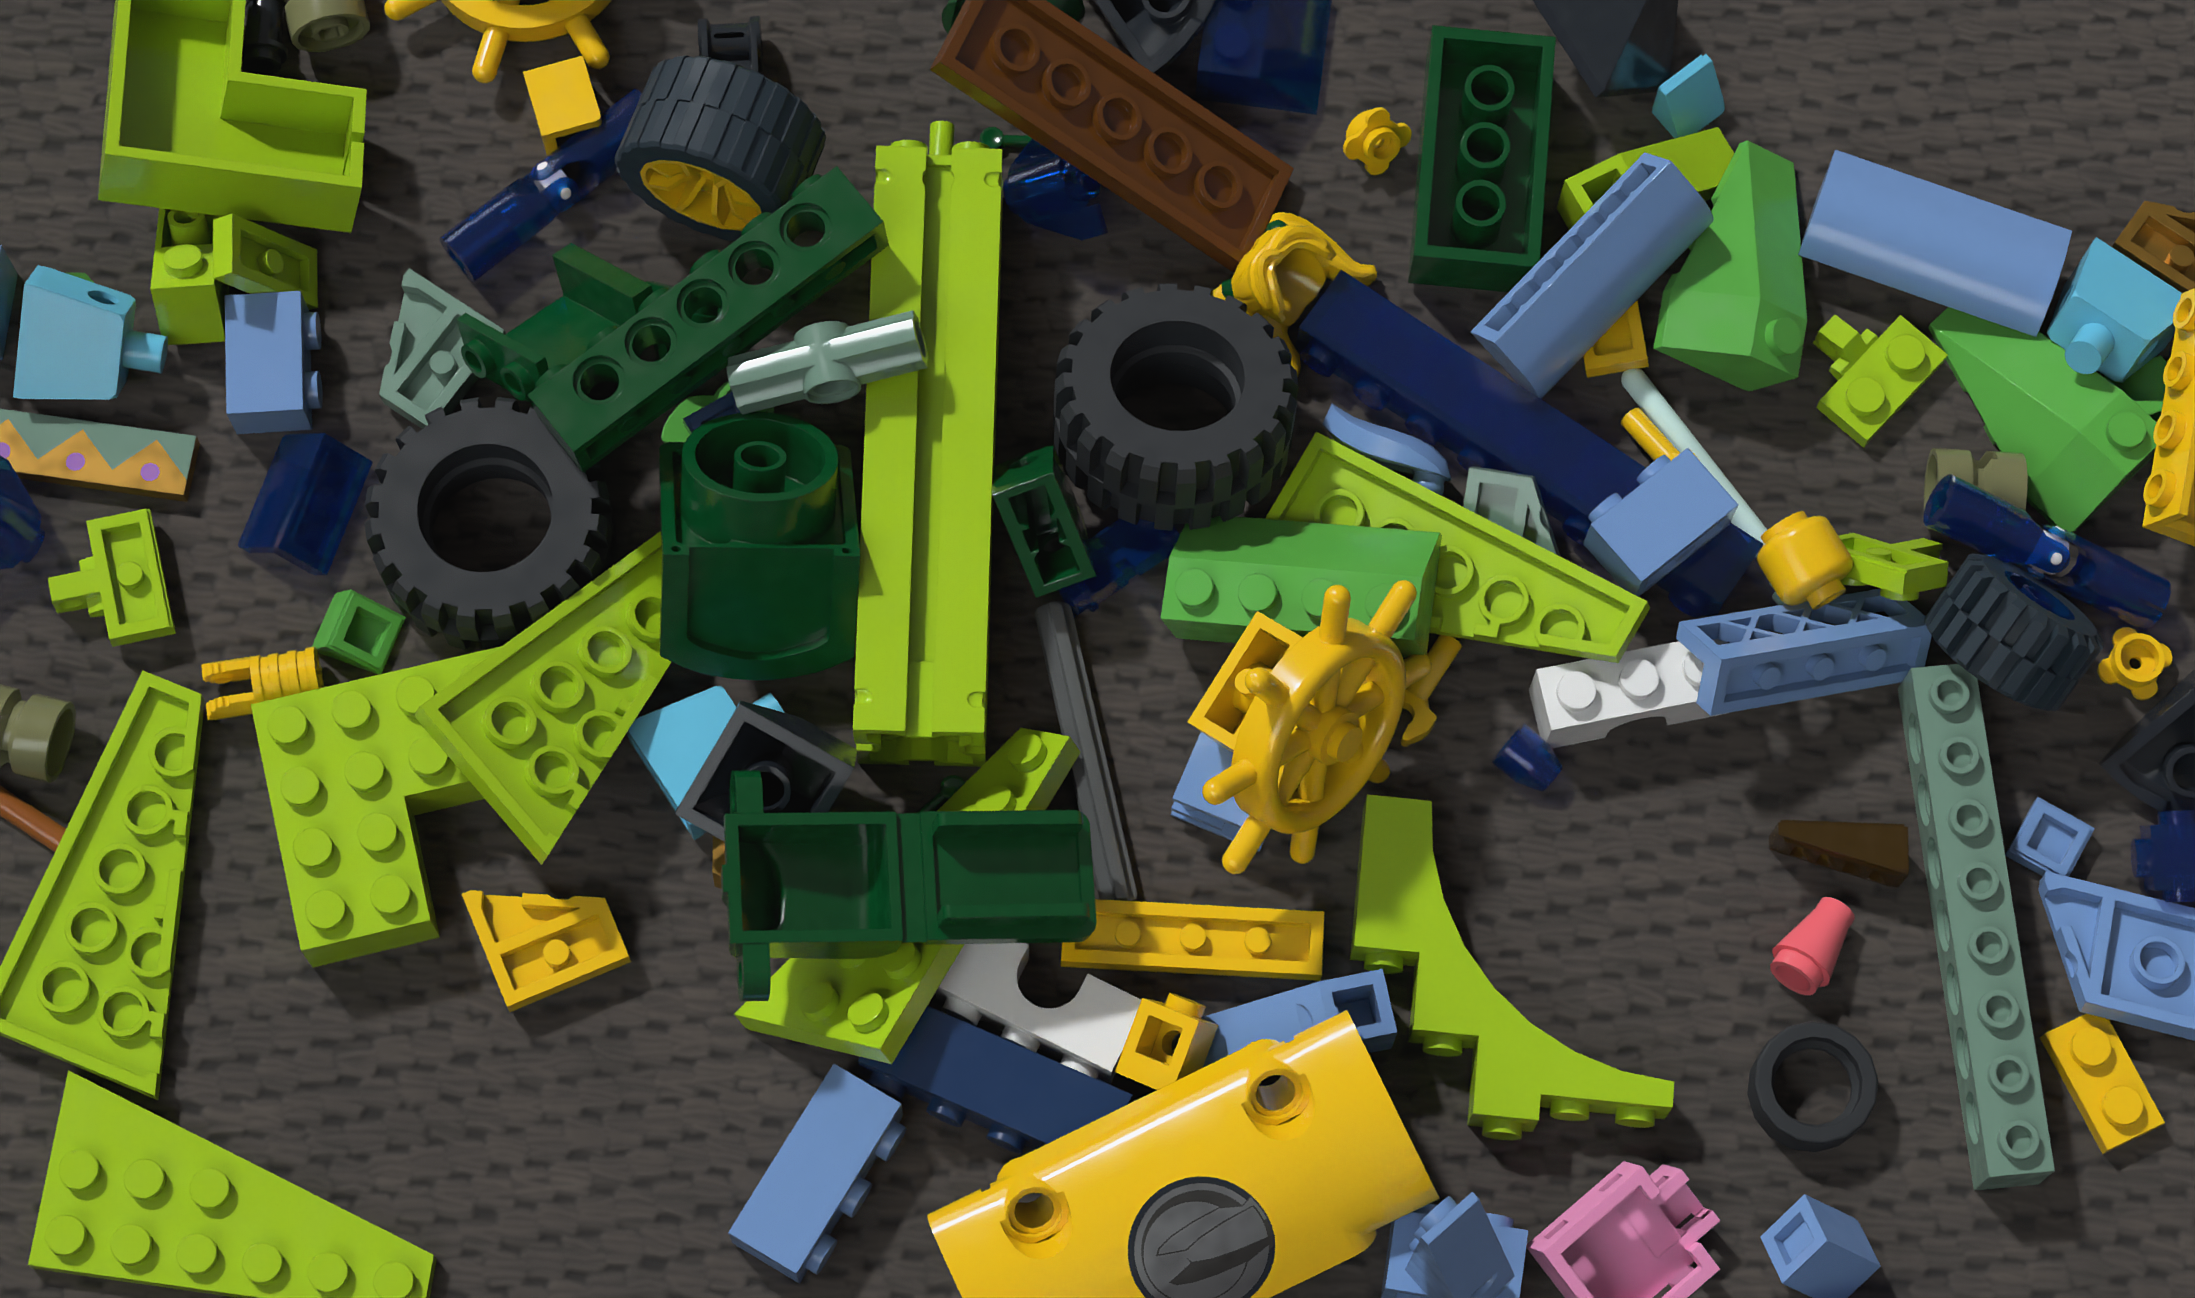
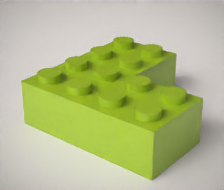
M115 0L98 200L217 216H226L233 213L247 220L352 232L362 190L364 143L362 142L365 134L367 89L241 72L246 0Z
M500 647L251 704L300 949L312 968L440 937L414 815L485 798L414 715L420 705Z

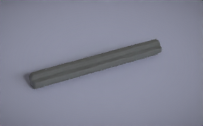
M1060 601L1050 602L1035 610V619L1062 735L1070 736L1081 752L1070 769L1079 811L1083 812L1090 822L1093 874L1098 896L1102 900L1135 901L1137 890L1072 608L1069 603Z

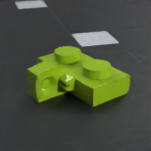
M1834 315L1818 331L1813 344L1834 361L1829 372L1838 381L1819 400L1816 408L1864 448L1945 362L1948 354L1901 315L1879 338L1869 329H1866L1860 335L1857 330L1837 315Z
M141 509L86 521L93 556L79 560L80 571L48 578L51 601L56 612L63 613L88 608L90 617L105 616L112 647L176 634L153 516L150 509Z
M1856 533L1838 535L1853 560L1851 571L1841 580L1844 585L1875 586L1881 588L1880 595L1882 597L1897 601L1916 600L1919 598V592L1947 586L1949 562L1939 559L1942 543L1920 538L1889 544Z

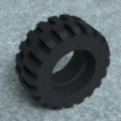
M1177 283L1159 284L1157 291L1145 293L1143 287L1122 293L1121 302L1117 304L1111 299L1105 301L1091 311V321L1087 319L1080 321L1069 334L1068 345L1061 349L1057 362L1053 409L1054 445L1059 459L1066 463L1065 473L1074 486L1079 489L1088 486L1087 499L1102 510L1106 511L1112 506L1118 510L1119 519L1135 525L1138 524L1139 519L1154 522V529L1173 531V524H1189L1190 530L1210 527L1211 518L1220 516L1222 521L1225 522L1243 514L1245 501L1251 505L1259 503L1270 492L1271 482L1281 477L1287 465L1288 452L1292 445L1298 393L1297 371L1291 366L1292 355L1285 341L1279 336L1273 338L1274 327L1259 313L1254 314L1252 317L1246 313L1247 305L1230 295L1225 300L1213 296V289L1197 285L1194 286V291L1177 290ZM1174 383L1203 390L1223 404L1229 413L1221 420L1204 428L1189 431H1170L1153 427L1138 420L1120 402L1131 393L1144 387Z
M479 397L460 400L462 411L447 416L441 406L425 414L428 426L418 433L413 427L408 426L395 438L400 450L396 457L389 453H383L374 469L380 482L379 486L372 485L368 487L365 507L370 516V519L364 523L366 540L373 554L372 559L393 602L403 614L409 613L416 627L430 637L440 632L444 634L448 645L463 650L469 648L471 641L481 642L484 650L503 646L505 640L513 639L612 567L613 560L610 554V547L616 545V524L612 512L613 506L599 462L583 473L538 418L533 406L525 414L520 411L517 399L497 397L495 408H482ZM494 478L513 479L536 488L544 495L551 512L549 529L540 545L528 557L514 566L493 572L467 571L445 562L434 547L432 530L439 512L452 496L473 483Z

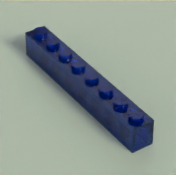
M1340 270L1299 326L1296 349L1302 352L1300 354L1301 359L1308 367L1326 377H1330L1334 373L1354 386L1352 391L1355 396L1370 408L1382 411L1386 407L1406 420L1404 423L1405 427L1416 438L1430 445H1435L1438 441L1458 454V462L1468 472L1469 468L1474 466L1535 476L1546 512L1562 522L1563 531L1582 546H1584V540L1592 523L1588 519L1590 513L1610 495L1618 493L1623 499L1640 486L1636 479L1646 467L1342 270ZM1730 523L1729 526L1655 584L1669 592L1668 598L1671 603L1685 614L1699 618L1702 614L1706 617L1717 616L1755 563L1757 554L1764 544Z

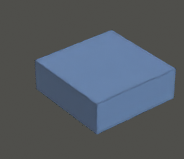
M2037 797L2005 856L2041 876L2048 871L2069 877L2095 828Z

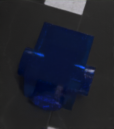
M2195 810L2157 812L2158 825L2140 826L2141 839H2132L2131 864L2133 875L2135 878H2143L2144 890H2162V900L2165 903L2195 901Z

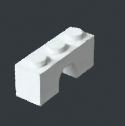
M1713 640L1718 645L1727 644L1726 641ZM1677 641L1626 651L1619 663L1586 659L1536 669L1529 693L1543 750L1605 738L1611 729L1642 718L1661 716L1665 717L1667 725L1712 717L1696 703L1704 663Z
M964 944L936 991V998L944 1002L941 1008L944 1013L973 1026H977L979 1020L1003 1031L1000 1037L1035 1053L1040 1049L1060 1059V1063L1111 1084L1116 1075L1114 1071L1141 999L1087 974L1077 995L1069 1003L1057 1008L1038 1007L1030 1003L1022 995L1018 987L1020 975L1029 960V944Z

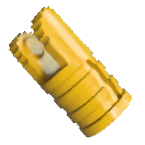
M308 647L304 651H287L285 654L273 653L265 657L256 655L201 664L202 677L205 682L222 684L230 681L251 679L253 692L221 696L206 702L207 720L251 715V704L324 687L322 668L316 647Z

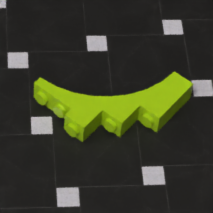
M1367 794L1362 815L1350 960L1364 961V969L1368 971L1383 969L1384 974L1403 972V965L1414 966L1408 1042L1422 1043L1423 1052L1436 1056H1459L1462 1054V1048L1473 1049L1467 1125L1483 1127L1482 1135L1488 1138L1518 1140L1522 1138V1131L1533 1132L1539 1121L1540 1107L1550 1108V1117L1567 1121L1588 1120L1589 1112L1615 1114V1123L1628 1127H1652L1655 1125V1119H1665L1673 1108L1674 1081L1624 1072L1573 1051L1530 1023L1490 983L1464 946L1443 898L1433 853L1432 801Z

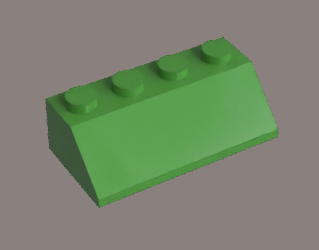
M1218 516L1211 518L1210 527L1193 530L1189 529V524H1185L1169 556L1161 620L1178 639L1237 643L1258 611L1304 637L1320 626L1324 594L1330 586L1342 585L1349 590L1351 601L1348 618L1357 619L1368 625L1392 586L1400 580H1407L1415 586L1417 596L1391 637V640L1397 645L1403 658L1413 654L1427 655L1442 535L1440 532L1235 517L1223 522L1221 517Z

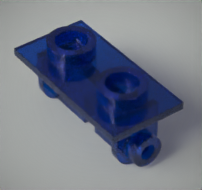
M1118 519L1088 539L1096 576L1058 590L1063 601L1071 606L1073 617L1087 609L1095 612L1099 609V603L1129 584L1128 580L1137 574L1141 576L1164 559H1169L1180 536L1176 528L1173 526V531L1154 529V522L1139 519L1138 524L1135 525Z

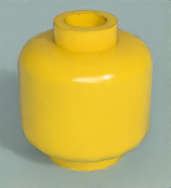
M1799 511L1776 523L1761 535L1760 538L1764 545L1757 554V561L1784 604L1794 606L1808 601L1811 608L1816 610L1832 602L1846 591L1841 580L1851 571L1853 560L1826 517L1820 515L1807 517L1804 511Z

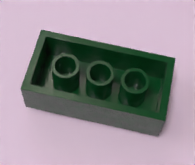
M1432 25L1425 65L1408 283L1510 292L1540 261L1556 37Z

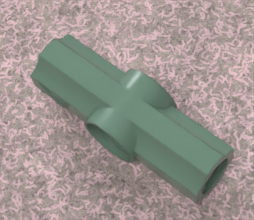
M911 310L853 326L839 321L814 323L797 331L794 335V341L728 357V366L726 368L736 406L743 415L803 399L817 404H830L850 399L860 392L862 384L928 368V353L918 317Z

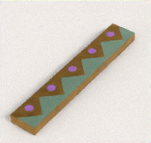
M0 409V476L188 502L200 446L196 436Z

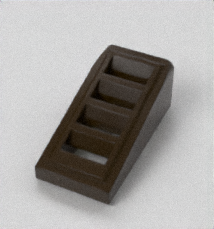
M1781 820L1769 835L1770 850L1881 885L1899 888L1908 877V827H1904V824Z

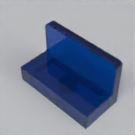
M326 433L284 435L243 530L238 547L248 553H275L310 574L327 575L373 461Z

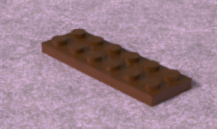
M965 0L930 68V71L1233 273H1235L1237 265L1243 256L1251 250L1255 241L1264 233L1294 170L1292 166L1047 0Z

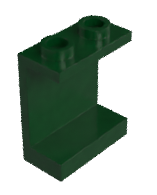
M570 243L552 255L563 296L507 334L501 333L467 313L456 319L464 344L461 347L463 360L468 368L479 378L486 377L507 389L516 399L526 400L531 403L528 394L535 389L536 382L546 371L559 364L567 366L587 351L589 342L600 331L610 326L619 327L636 315L641 303L653 293L652 286Z

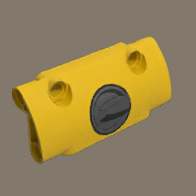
M1345 1010L1294 1035V1040L1288 1043L1272 1039H1261L1251 1042L1246 1047L1034 1151L1014 1158L1002 1167L997 1175V1180L990 1184L991 1188L985 1191L979 1189L928 1214L927 1218L962 1298H1271L1355 1257L1373 1243L1377 1235L1376 1229L1440 1198L1348 1010ZM1282 1075L1272 1085L1259 1086L1261 1081L1269 1076ZM1042 1193L1035 1201L1028 1203L1018 1202L1027 1194Z

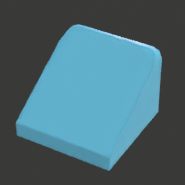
M1701 54L1658 88L1652 107V114L1674 138L1697 133L1725 110V103L1713 61L1707 54L1704 56Z

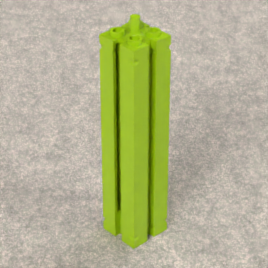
M935 121L930 124L929 154L928 146L916 140H899L893 142L890 146H876L874 210L884 221L889 246L875 255L871 261L869 321L913 310L918 317L925 338L928 368L869 382L866 386L860 536L861 557L857 611L855 704L853 711V735L857 749V762L859 764L909 765V760L934 761V765L982 767L986 763L994 514L992 483L996 450L1002 257L1003 151L1002 149H990L988 145L975 141L960 142L954 145L955 126L948 121Z

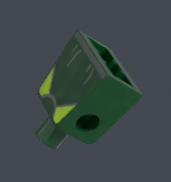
M1054 446L1041 448L995 466L993 470L992 495L1035 597L1037 598L1095 577L1096 572L1085 521ZM1058 536L1059 542L1066 545L1052 552L1043 550L1048 541Z

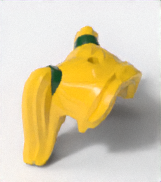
M1279 212L1272 215L1265 233L1255 241L1251 250L1243 256L1237 265L1233 277L1223 281L1220 286L1214 289L1213 296L1225 300L1230 295L1247 305L1246 313L1251 317L1256 313L1262 315L1274 327L1273 338L1279 336L1285 341L1292 355L1291 366L1297 371L1298 378L1301 368L1300 355L1290 341L1287 333L1288 328L1296 322L1305 307L1317 296L1326 278L1347 289L1359 291L1376 280L1377 270L1374 265L1360 264L1354 261L1333 239L1308 220L1292 213Z

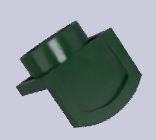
M751 412L743 415L742 413H735L718 417L695 429L685 442H667L662 444L659 448L662 550L660 656L699 673L739 680L792 678L813 674L852 659L855 650L861 556L850 449L844 445L833 444L825 433L805 421L787 415L768 412Z

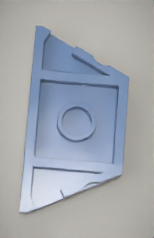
M2046 871L2039 882L2038 891L2079 1012L2195 1041V908Z

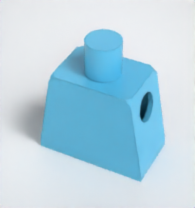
M2096 237L2066 281L2047 334L2050 340L2065 349L2066 362L2074 371L2081 374H2092L2099 371L2114 382H2124L2163 351L2174 336L2173 313L2182 293Z
M37 265L24 284L13 397L19 399L110 400L117 398L127 382L129 368L155 373L163 372L167 356L168 337L133 330L136 299L131 295L49 267Z
M714 686L635 719L627 731L630 743L675 811L736 709L735 704L722 686ZM770 692L752 703L784 713L780 704ZM679 817L694 840L706 833L703 829Z

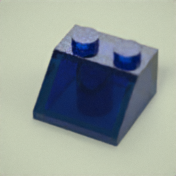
M1216 0L1205 20L1195 99L1317 115L1332 0Z

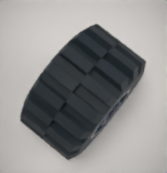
M1973 553L1968 555L1924 618V623L1937 644L1966 671L2014 701L2047 711H2057L2060 709L2104 647L2103 639L2093 623L2069 600L2021 568L2002 559Z

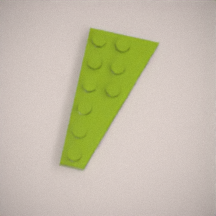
M1318 432L1314 434L1265 518L1440 532L1442 540L1430 633L1619 663L1650 609L1648 601Z
M661 531L419 706L414 715L541 865L550 854L671 664V661L660 656Z
M142 670L0 966V1036L159 1100L205 700L202 694Z
M1020 728L938 811L1046 810L1081 752L1070 736ZM925 942L901 943L897 952L878 958H790L771 976L769 1000L745 1002L734 1015L745 1028L751 1031L892 1064L964 944L925 945Z
M68 1070L28 1262L31 1268L237 1298H430L437 1260L433 1254Z

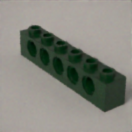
M838 166L834 167L824 176L816 174L807 178L795 189L791 197L792 199L774 213L764 212L753 218L743 228L741 237L724 250H712L703 255L691 267L690 275L671 289L665 287L650 294L641 303L636 315L619 327L610 326L603 329L589 342L586 352L567 366L559 364L552 367L538 379L535 389L528 394L531 404L538 418L583 473L728 366V357L748 351L889 246L884 221ZM814 230L824 234L817 244L810 247H800L793 243L795 238L805 231ZM756 268H766L773 272L766 282L759 285H749L742 282L744 276ZM704 306H716L722 309L719 316L711 322L696 323L691 320L693 314ZM659 343L670 346L666 356L658 361L647 362L640 359L642 352L650 345ZM614 382L618 384L616 392L605 400L588 398L592 388L599 383Z

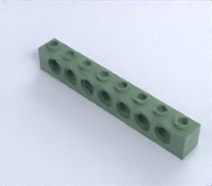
M1959 664L1911 668L1898 687V695L1974 1190L2038 1185L2051 1175L2055 1168L1978 680Z

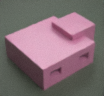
M1623 1161L1530 1241L1526 1248L1565 1298H1653L1668 1284L1672 1289L1662 1298H1688L1720 1270L1703 1245L1697 1242L1720 1222V1219L1713 1210L1702 1206L1687 1186L1686 1182L1689 1181V1178L1682 1169L1662 1164L1649 1176L1643 1166ZM1691 1213L1694 1215L1681 1229L1675 1228ZM1694 1261L1698 1265L1695 1269L1690 1266Z

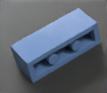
M833 1064L729 1230L728 1234L732 1243L799 1284L808 1270L817 1275L827 1263L837 1244V1240L831 1237L830 1234L840 1217L844 1213L853 1218L869 1194L872 1183L864 1178L877 1157L887 1162L904 1137L907 1127L899 1123L903 1117L902 1104L838 1065Z

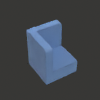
M1806 1194L1760 1236L1782 1284L1812 1298H1848L1881 1267L1860 1223L1855 1218Z

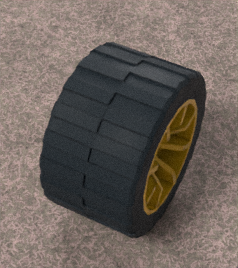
M677 56L673 59H665L653 68L615 155V164L620 177L627 183L628 188L654 210L661 212L667 218L692 228V230L703 234L706 233L719 239L736 241L741 237L743 228L753 218L764 212L774 213L792 199L793 192L803 181L813 176L825 147L826 134L821 127L820 120L815 113L811 112L805 102L790 93L784 86L764 77V75L725 60L720 61L705 56Z

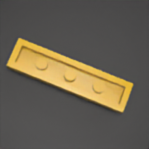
M1095 899L1097 924L1091 936L1083 942H1062L1061 967L1320 981L1323 960L1324 911Z

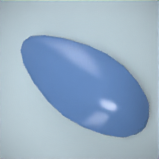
M1331 403L1322 424L1334 441L1390 470L1413 475L1412 481L1441 496L1443 495L1444 482L1451 481L1452 479L1447 460L1433 446L1405 433L1353 417Z

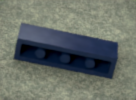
M929 1006L924 1010L892 1064L860 1057L858 1060L860 1073L869 1077L867 1083L891 1098L902 1101L905 1093L929 1103L926 1112L934 1118L956 1127H962L965 1119L989 1129L986 1135L989 1141L1004 1149L1020 1154L1023 1152L1025 1145L1036 1150L1132 1102V1094Z

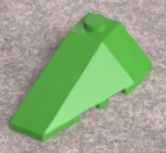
M1747 140L1739 143L1711 198L1713 222L1688 247L1691 252L1681 271L1671 275L1663 291L1653 349L1738 388L1753 391L1798 378L1807 325V310L1802 256L1798 255L1801 240L1794 163Z
M1950 307L1944 310L1929 325L1928 328L1938 347L1948 354L1946 361L1963 391L1968 392L1985 423L1983 428L1992 444H1996L2000 452L2024 454L2028 473L2027 502L2053 527L2057 526L2065 530L2064 537L2066 539L2077 531L2153 458L2156 447L2153 433L2157 422L2123 390L2099 373L2081 374L2074 371L2066 362L2065 349L2041 332H2038L2037 337Z

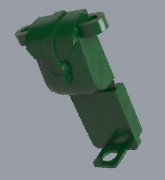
M732 771L730 814H725L723 821L725 865H722L721 889L722 901L727 906L729 952L737 960L738 994L741 1002L769 1000L771 986L770 958H878L897 952L901 943L925 942V945L1083 942L1091 936L1096 928L1090 822L1081 811H922L920 813L896 814V812L764 813L760 771Z

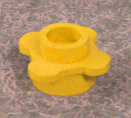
M1383 107L1366 110L1358 114L1349 124L1346 131V140L1343 144V152L1348 159H1359L1365 163V170L1369 174L1379 175L1388 169L1389 162L1397 156L1400 148L1405 147L1410 142L1412 132L1407 124H1396L1392 121L1390 113Z
M2130 627L2120 628L2112 636L2114 647L2109 657L2103 659L2098 665V675L2104 683H2118L2130 689L2136 699L2148 700L2157 693L2158 685L2156 680L2162 670L2171 664L2172 653L2165 644L2159 643L2150 635L2137 633L2135 629ZM2130 659L2139 660L2140 668H2132L2129 664Z

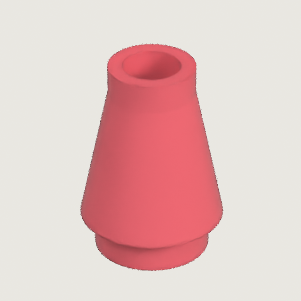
M1823 897L1816 908L1773 948L1774 960L1770 964V970L1774 977L1788 989L1802 995H1813L1818 987L1827 986L1848 929L1855 920L1852 910L1837 899Z

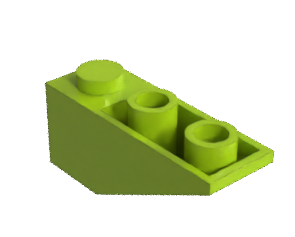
M1719 127L1619 153L1566 179L1557 210L1570 230L1644 152L1672 161L1706 202L1712 198L1734 152Z
M159 208L150 290L160 333L168 337V345L225 342V295H230L229 285L213 279L212 258L213 219L223 216Z

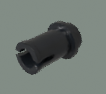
M246 0L247 20L242 60L244 61V68L252 73L261 75L277 73L281 69V64L287 60L288 49L282 44L286 5L284 0H258V5L257 0Z

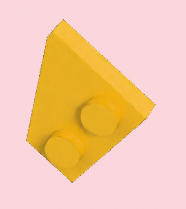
M477 890L462 893L509 1012L631 962L605 898L573 896L570 899H554L548 894L522 893V897L484 895L483 891Z

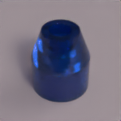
M1525 723L1517 729L1492 760L1495 766L1516 783L1541 792L1547 789L1563 769L1550 744Z

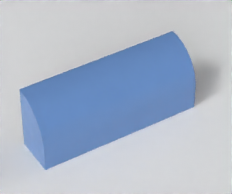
M1835 150L1817 195L1798 255L2037 337L2061 274L2072 231Z
M1644 152L1477 324L1471 333L1533 401L1539 402L1713 222L1714 218L1710 208L1672 161Z

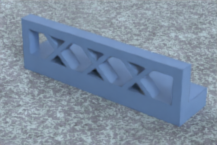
M1880 589L1840 595L1832 602L1816 610H1813L1807 601L1794 606L1784 604L1681 621L1678 625L1676 639L1704 663L1696 703L1710 716L1900 683L1911 668L1925 667L1932 635L1924 623L1926 616L1908 601L1884 598L1880 595ZM1884 611L1889 617L1874 613ZM1822 621H1823V622H1827V623H1831V624H1835V626H1834V625H1830V624H1826V623H1822ZM1769 630L1775 631V632H1779V633H1783V634H1778V633L1770 632ZM1718 639L1730 643L1718 645L1713 640Z

